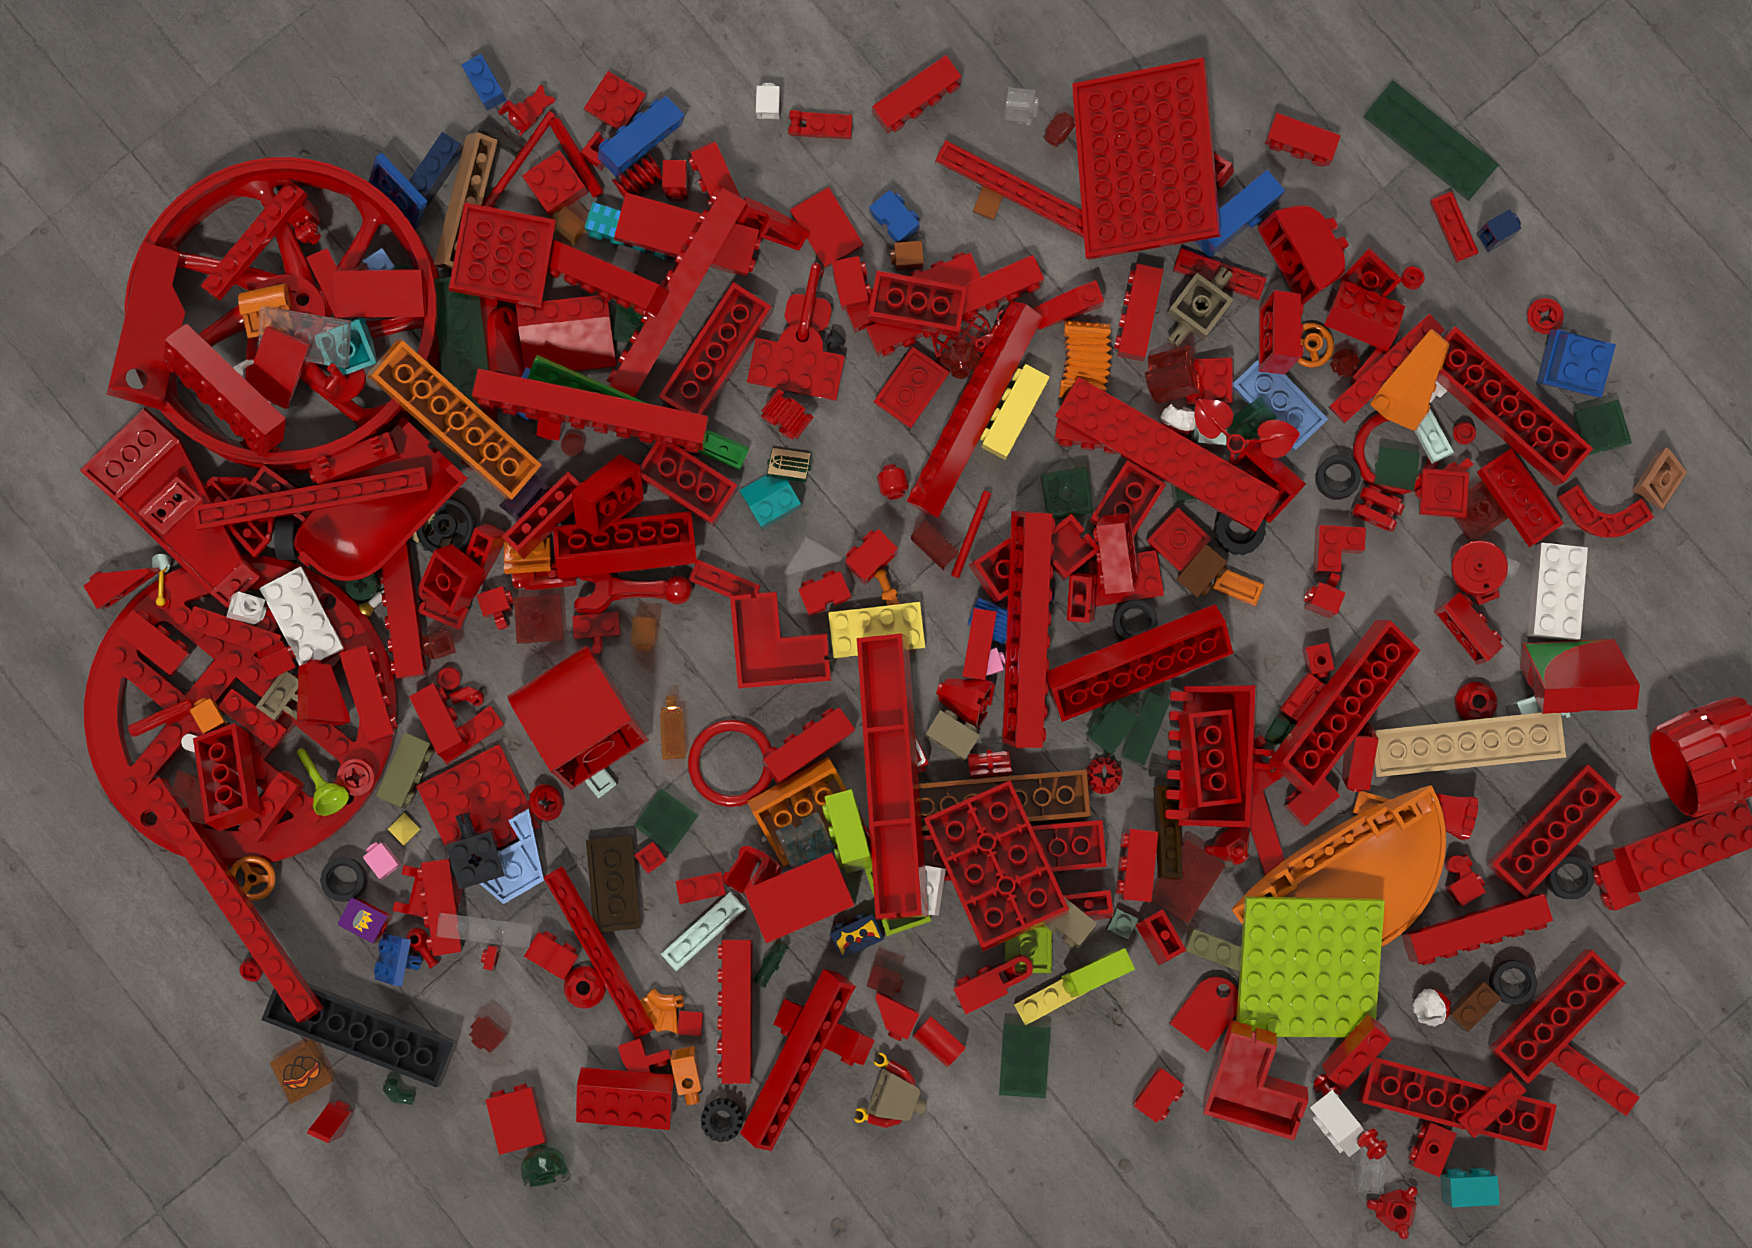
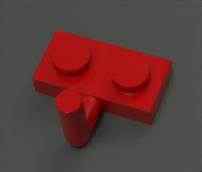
M619 612L572 616L574 639L593 638L591 649L598 656L603 653L602 637L621 636Z

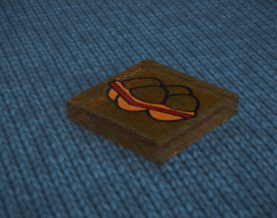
M313 1040L270 1062L290 1104L334 1082Z

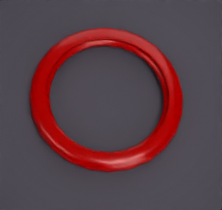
M1378 412L1365 421L1355 436L1353 459L1360 469L1361 477L1369 485L1379 488L1383 493L1398 495L1416 491L1421 488L1422 472L1410 481L1390 483L1378 478L1367 465L1364 448L1369 434L1375 427L1390 421ZM1428 457L1424 469H1436L1438 461L1432 464Z
M722 720L708 726L694 740L688 756V773L692 784L706 800L719 806L739 807L748 804L747 801L765 792L773 777L766 767L763 766L759 781L747 792L732 796L720 794L706 784L700 772V754L705 744L717 734L736 731L748 735L757 743L761 749L763 759L765 758L764 753L771 749L772 746L765 734L757 727L744 721Z

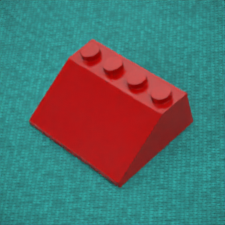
M595 295L542 301L541 308L516 304L525 369L532 368L537 355L573 371L617 367L610 301Z

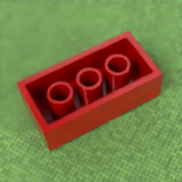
M876 271L868 321L959 337L968 287Z
M656 441L640 465L641 480L688 511H691V513L713 527L739 490L737 484L677 445L675 448L662 446V442Z
M1232 709L1178 715L1188 808L1242 803Z
M234 723L193 738L205 823L218 831H222L261 817L249 733Z
M581 1067L577 1081L576 1122L670 1130L673 1116L674 1075Z

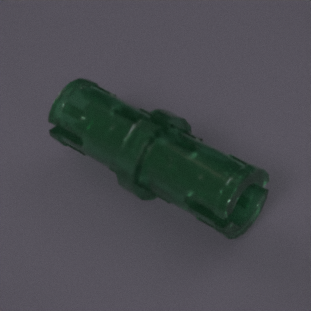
M776 940L767 958H763V965L753 981L766 988L774 971H778L780 967L778 964L789 947L785 944L782 945L780 941Z

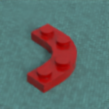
M1576 485L1557 498L1573 523L1581 530L1596 537H1621L1655 518L1642 498L1621 512L1615 514L1600 512L1589 502L1579 485Z

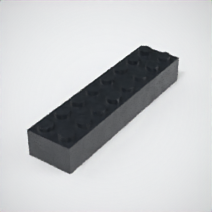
M308 984L324 1008L305 1022H297L275 988L273 989L262 1016V1021L433 1087L441 1086L458 1041L311 984Z

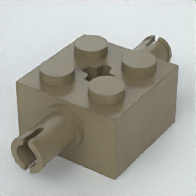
M1221 267L1211 282L1196 273L1169 309L1167 315L1179 324L1170 337L1167 338V341L1172 344L1176 337H1178L1173 345L1174 347L1179 348L1189 333H1193L1204 341L1232 304L1234 299L1221 291L1230 278L1233 277V274L1228 271L1224 278H1222L1227 270L1226 268ZM1203 304V309L1199 311L1197 309V306Z

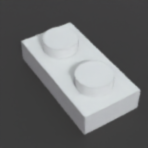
M925 865L928 914L939 916L946 869Z

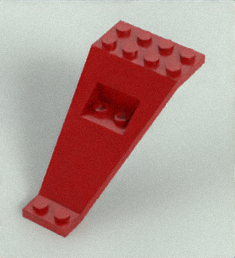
M146 407L141 409L80 468L81 473L114 500L225 607H229L233 594L238 591L244 593L260 578V574L242 558L226 526L196 530L193 507L211 504L213 501L181 439ZM174 494H180L182 498L176 499ZM164 509L166 513L160 514L158 510Z

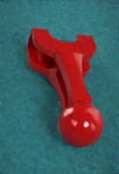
M609 573L579 576L580 580L593 582L596 587L590 596L579 597L575 600L574 610L578 613L600 614L613 601L628 598L666 599L671 604L680 605L690 599L692 585L687 578L680 575L672 576L666 581H629L611 577Z

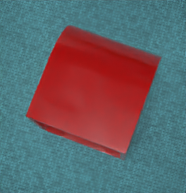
M588 645L507 696L512 709L550 772L570 790L649 741L615 684Z

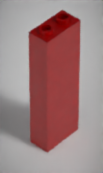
M625 193L614 241L677 258L681 249L686 251L690 243L686 242L692 230L697 231L701 223L698 222L701 213ZM734 223L710 267L744 277L747 276L748 271L753 272L756 259L752 258L753 252L759 249L761 237L758 236L759 230Z

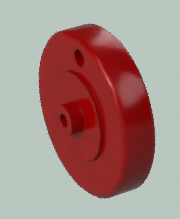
M1483 540L1464 544L1455 553L1451 564V574L1455 584L1463 592L1473 596H1486L1496 592L1504 584L1508 573V562L1503 551L1495 544Z

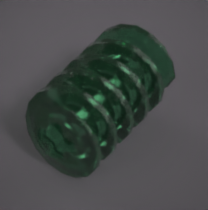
M374 573L362 579L346 582L348 594L357 600L371 599L380 589V581ZM359 583H367V588H359Z

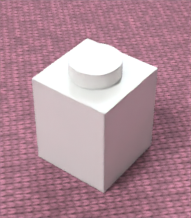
M763 83L762 86H757V119H779V86H775L773 83Z

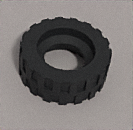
M1222 513L1218 515L1214 523L1213 532H1215V540H1217L1218 545L1225 552H1230L1232 555H1245L1254 551L1263 542V538L1266 535V522L1262 520L1256 532L1251 530L1247 539L1239 541L1233 539L1229 534V524L1233 519Z

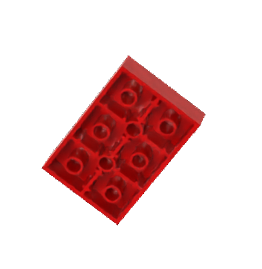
M1011 780L924 818L982 952L1069 914L1068 905Z

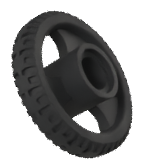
M450 497L434 513L436 515L433 521L434 533L426 537L424 524L416 531L420 543L431 553L441 548L440 543L443 538H452L457 533L462 534L464 537L459 544L455 545L462 552L469 546L474 528H476L475 517L471 509L461 500ZM446 505L459 508L467 520L463 523H458L455 518L446 514ZM445 520L451 522V529L448 532H442L440 529L441 523Z

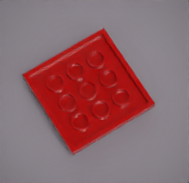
M465 202L449 291L541 308L556 220Z
M500 744L416 786L444 845H446L447 841L461 836L457 820L455 819V816L461 813L463 817L465 812H470L474 830L477 832L493 827L499 848L519 839L508 820L528 808L531 812V807L527 804L528 800ZM530 813L535 831L541 828L535 814Z

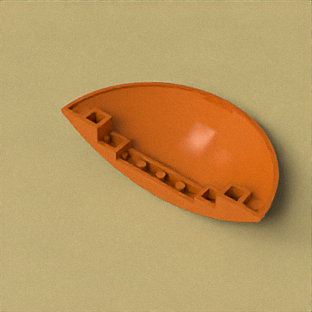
M1431 785L1386 801L1322 834L1266 874L1231 910L1243 925L1245 897L1383 899L1385 905L1381 947L1390 943L1411 926L1430 901L1442 873L1446 850V830L1443 812Z

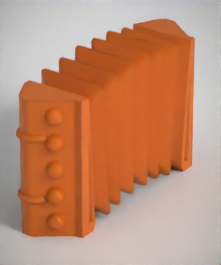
M1078 320L1064 321L1063 336L1067 339L1064 342V345H1066L1065 351H1067L1065 357L1068 360L1064 363L1066 367L1063 370L1065 373L1062 374L1064 380L1059 385V397H1067L1078 377L1106 392L1107 388L1104 385H1107L1108 380L1106 378L1111 374L1107 370L1112 366L1108 363L1112 359V356L1108 354L1112 348L1107 346L1111 342L1108 339L1111 333L1110 324L1078 322Z

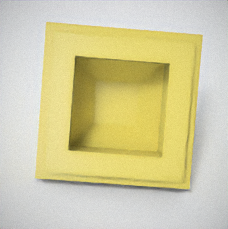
M403 813L388 828L403 846L421 830L406 813Z

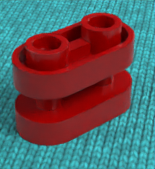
M1371 485L1368 488L1363 487L1359 497L1364 500L1363 505L1355 504L1351 513L1378 528L1394 532L1397 522L1392 517L1393 515H1402L1405 508L1402 504L1403 500L1393 495L1388 497L1381 494L1382 491L1379 488ZM1374 505L1385 510V513L1381 514L1371 508Z

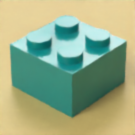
M1484 1167L1470 1168L1471 1172L1461 1171L1459 1168L1447 1169V1173H1441L1442 1202L1450 1207L1500 1205L1498 1176L1490 1173V1170H1485Z

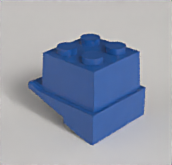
M1558 329L1550 330L1536 383L1602 398L1616 344Z

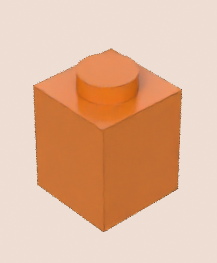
M203 698L194 703V708L190 709L203 734L228 725L216 702L211 698L208 700Z

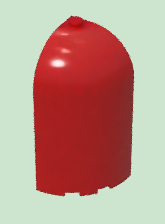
M402 417L389 431L394 438L400 458L340 481L425 467L429 491L311 511L302 522L294 539V547L300 554L297 558L307 567L311 564L320 573L332 579L352 581L365 578L379 570L468 478L437 448L434 447L431 450L428 447L430 442Z

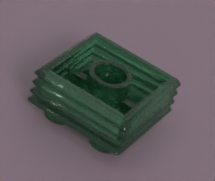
M1086 467L1048 472L1041 475L1046 513H1052V518L1061 519L1067 518L1070 514L1080 516L1093 512ZM1064 488H1068L1069 492H1073L1069 499L1061 495L1064 492Z

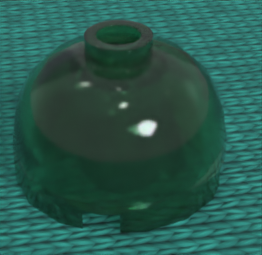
M545 1144L534 1146L532 1151L522 1160L521 1175L525 1186L528 1182L530 1187L556 1182L554 1177L561 1175L563 1179L569 1174L565 1156L561 1151L553 1147H546Z

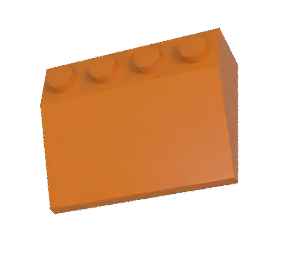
M826 757L747 801L783 867L831 841L828 827L832 826V823L828 824L822 805L826 804L825 796L843 792L847 789L830 758Z

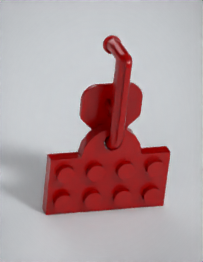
M819 263L811 265L805 295L794 294L787 300L784 317L790 327L781 334L779 341L755 338L747 383L834 401L837 400L845 356L823 351V341L819 332L828 327L832 308L827 300L816 297L819 278L824 274Z

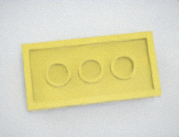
M920 602L828 612L833 658L858 656L857 638L902 633L906 635L909 639V650L925 648Z

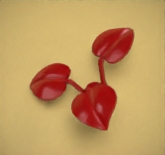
M1198 399L1196 402L1194 414L1199 432L1209 439L1217 438L1222 432L1228 438L1227 448L1231 452L1229 463L1232 465L1235 454L1241 453L1245 449L1246 444L1261 443V450L1265 455L1271 458H1280L1291 450L1300 436L1299 431L1292 425L1280 420H1269L1262 423L1258 428L1260 439L1245 440L1241 435H1230L1225 430L1233 422V412L1226 403L1219 400Z

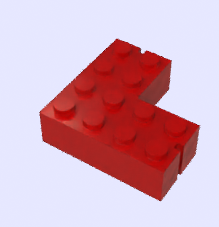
M777 591L758 592L756 597L753 598L752 593L730 595L738 689L831 681L829 658H824V656L829 655L827 633L781 637Z
M1233 1020L1230 1021L1203 1100V1114L1293 1141L1295 1140L1301 1123L1300 1118H1303L1309 1101L1308 1087L1267 1075L1277 1048V1033L1257 1027L1255 1031H1252L1250 1025Z

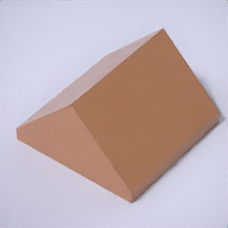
M1665 448L1655 454L1632 491L1663 510L1687 471L1671 450Z

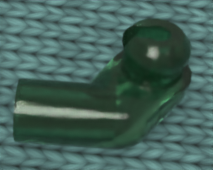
M394 1078L385 1080L383 1092L392 1102L413 1105L414 1093L401 1092L397 1088V1080Z

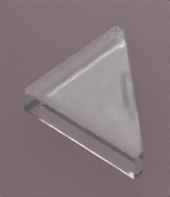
M805 537L784 574L788 576L841 562L843 558Z

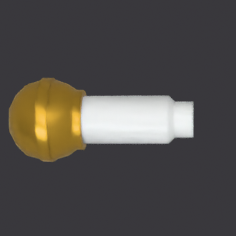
M385 591L378 592L368 602L360 604V612L369 618L374 608L382 602L381 595Z

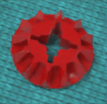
M1542 298L1533 302L1526 314L1528 324L1533 328V331L1542 335L1550 334V330L1559 329L1564 320L1561 306L1549 298ZM1548 310H1551L1548 315L1550 322L1548 320H1545L1544 322L1540 323V319L1542 316L1539 314V312L1543 314Z
M1101 757L1093 760L1087 766V781L1092 791L1098 794H1109L1120 786L1122 780L1121 767L1114 760ZM1103 766H1105L1106 773L1114 775V777L1106 779L1104 786L1101 778L1094 776V774L1102 772Z
M350 759L344 762L338 769L337 782L340 787H344L349 795H363L373 786L375 772L370 767V764L362 759ZM354 769L357 774H365L359 779V785L355 779H347L354 774Z
M542 784L535 787L529 794L530 800L527 804L531 807L530 813H534L537 819L547 822L556 819L561 814L563 800L559 791L553 786ZM545 800L546 802L552 804L545 807L544 805H541V803L539 802Z

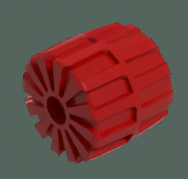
M1738 696L1728 697L1684 712L1653 728L1649 742L1650 753L1657 776L1671 801L1682 813L1695 818L1731 807L1752 797V705L1748 704L1745 699Z

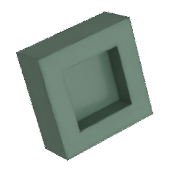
M1116 909L1107 930L1129 940L1138 918Z

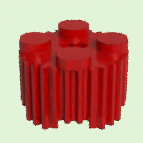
M777 389L761 410L763 413L760 417L770 425L776 426L777 424L780 427L778 431L786 438L791 440L794 438L798 439L814 417L808 413L805 415L806 409L794 399L782 397L784 392Z

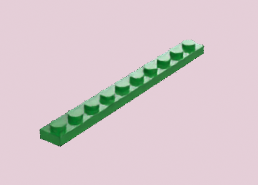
M538 355L527 377L531 380L646 403ZM708 430L704 451L698 450V452L740 470L749 447Z

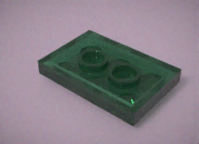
M1003 1024L999 1095L1046 1099L1050 1027Z

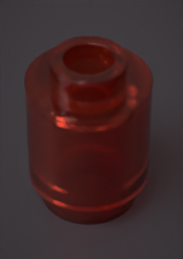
M1066 112L1062 114L1056 113L1044 130L1043 138L1054 147L1063 144L1075 127L1073 123L1074 118Z

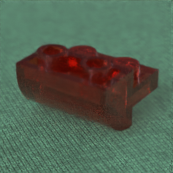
M1191 345L1148 356L1149 371L1145 372L1146 383L1152 398L1157 404L1199 393V374L1195 370L1194 348Z

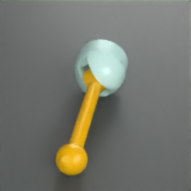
M157 554L152 557V567L159 568L161 571L159 572V589L156 604L163 606L165 604V599L163 598L164 573L168 572L171 567V557L166 554Z

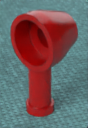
M413 928L408 931L405 937L411 940L409 949L419 951L427 962L429 969H431L440 962L435 959L431 951H428L427 937L429 935L422 928ZM414 935H417L419 938L416 944L411 940Z

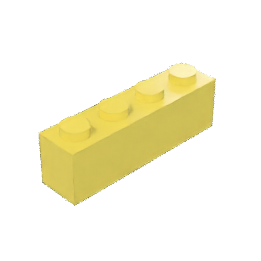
M1025 364L1023 369H1017L1012 379L1015 381L1012 390L1007 388L1002 397V400L1005 401L1001 409L997 408L991 418L994 421L991 429L986 427L980 440L984 441L981 448L1004 460L1007 459L1049 380V376Z

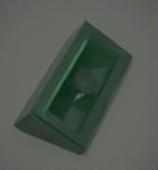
M1260 396L1233 416V422L1227 428V431L1230 435L1239 434L1245 440H1250L1258 434V428L1262 423L1276 420L1277 416Z

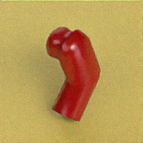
M470 686L449 694L454 705L466 700L474 706H480L484 701L483 693Z

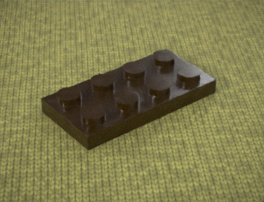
M633 835L586 840L593 920L600 932L642 928Z

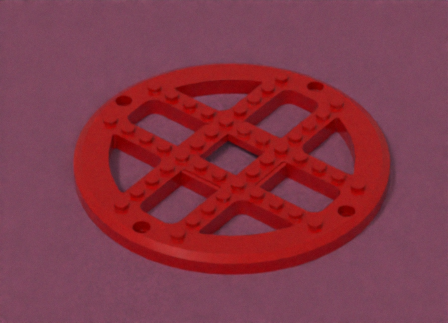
M241 555L260 574V578L247 589L250 591H261L260 588L299 567H303L286 560H279L268 556H257L255 558L252 555ZM181 567L164 576L163 598L165 599V604L163 606L156 604L159 589V580H157L138 594L120 612L106 632L92 662L86 684L84 730L92 766L112 804L138 832L166 850L184 857L158 817L154 825L148 823L147 816L154 811L140 790L155 781L183 748L181 741L185 735L200 736L203 733L191 712L167 722L158 736L138 760L132 764L124 737L122 721L126 680L131 681L157 704L166 709L185 699H191L194 704L203 698L207 700L211 698L217 704L237 678L262 698L277 677L271 680L268 678L256 654L257 652L186 628L193 610L189 607V604L212 594L187 570ZM303 567L345 648L322 660V664L331 665L334 672L342 663L339 653L367 645L369 650L373 649L377 658V663H374L376 672H381L384 681L381 689L383 694H388L391 707H388L390 716L394 715L396 722H398L396 679L391 671V660L377 629L370 618L360 612L359 605L342 589L323 576ZM328 597H335L336 605L332 609L325 607V600ZM268 604L264 606L266 607V613L263 620L252 626L277 634L281 629ZM132 610L138 613L143 610L153 618L150 622L156 627L164 623L172 624L215 659L187 694L146 662L139 650L115 632ZM292 699L288 707L297 711V702ZM283 711L276 721L287 728L288 732L275 749L249 732L256 783L261 789L266 791L276 775L281 772L267 760L295 726L340 762V765L350 759H362L369 763L375 772V782L371 789L363 795L354 796L351 803H346L339 811L326 816L318 815L314 811L313 797L302 789L287 809L293 814V818L277 824L266 840L258 843L241 831H218L208 828V824L205 823L201 792L187 809L226 866H233L238 859L249 855L262 857L269 863L297 856L332 837L363 808L386 770L396 735L369 744L366 741L359 719L357 740L353 741L335 725L299 722ZM354 769V774L347 779H355L359 785V779L365 774H357ZM336 778L333 783L339 785ZM249 862V863H248L249 866H257V865H260V864L254 863V862Z

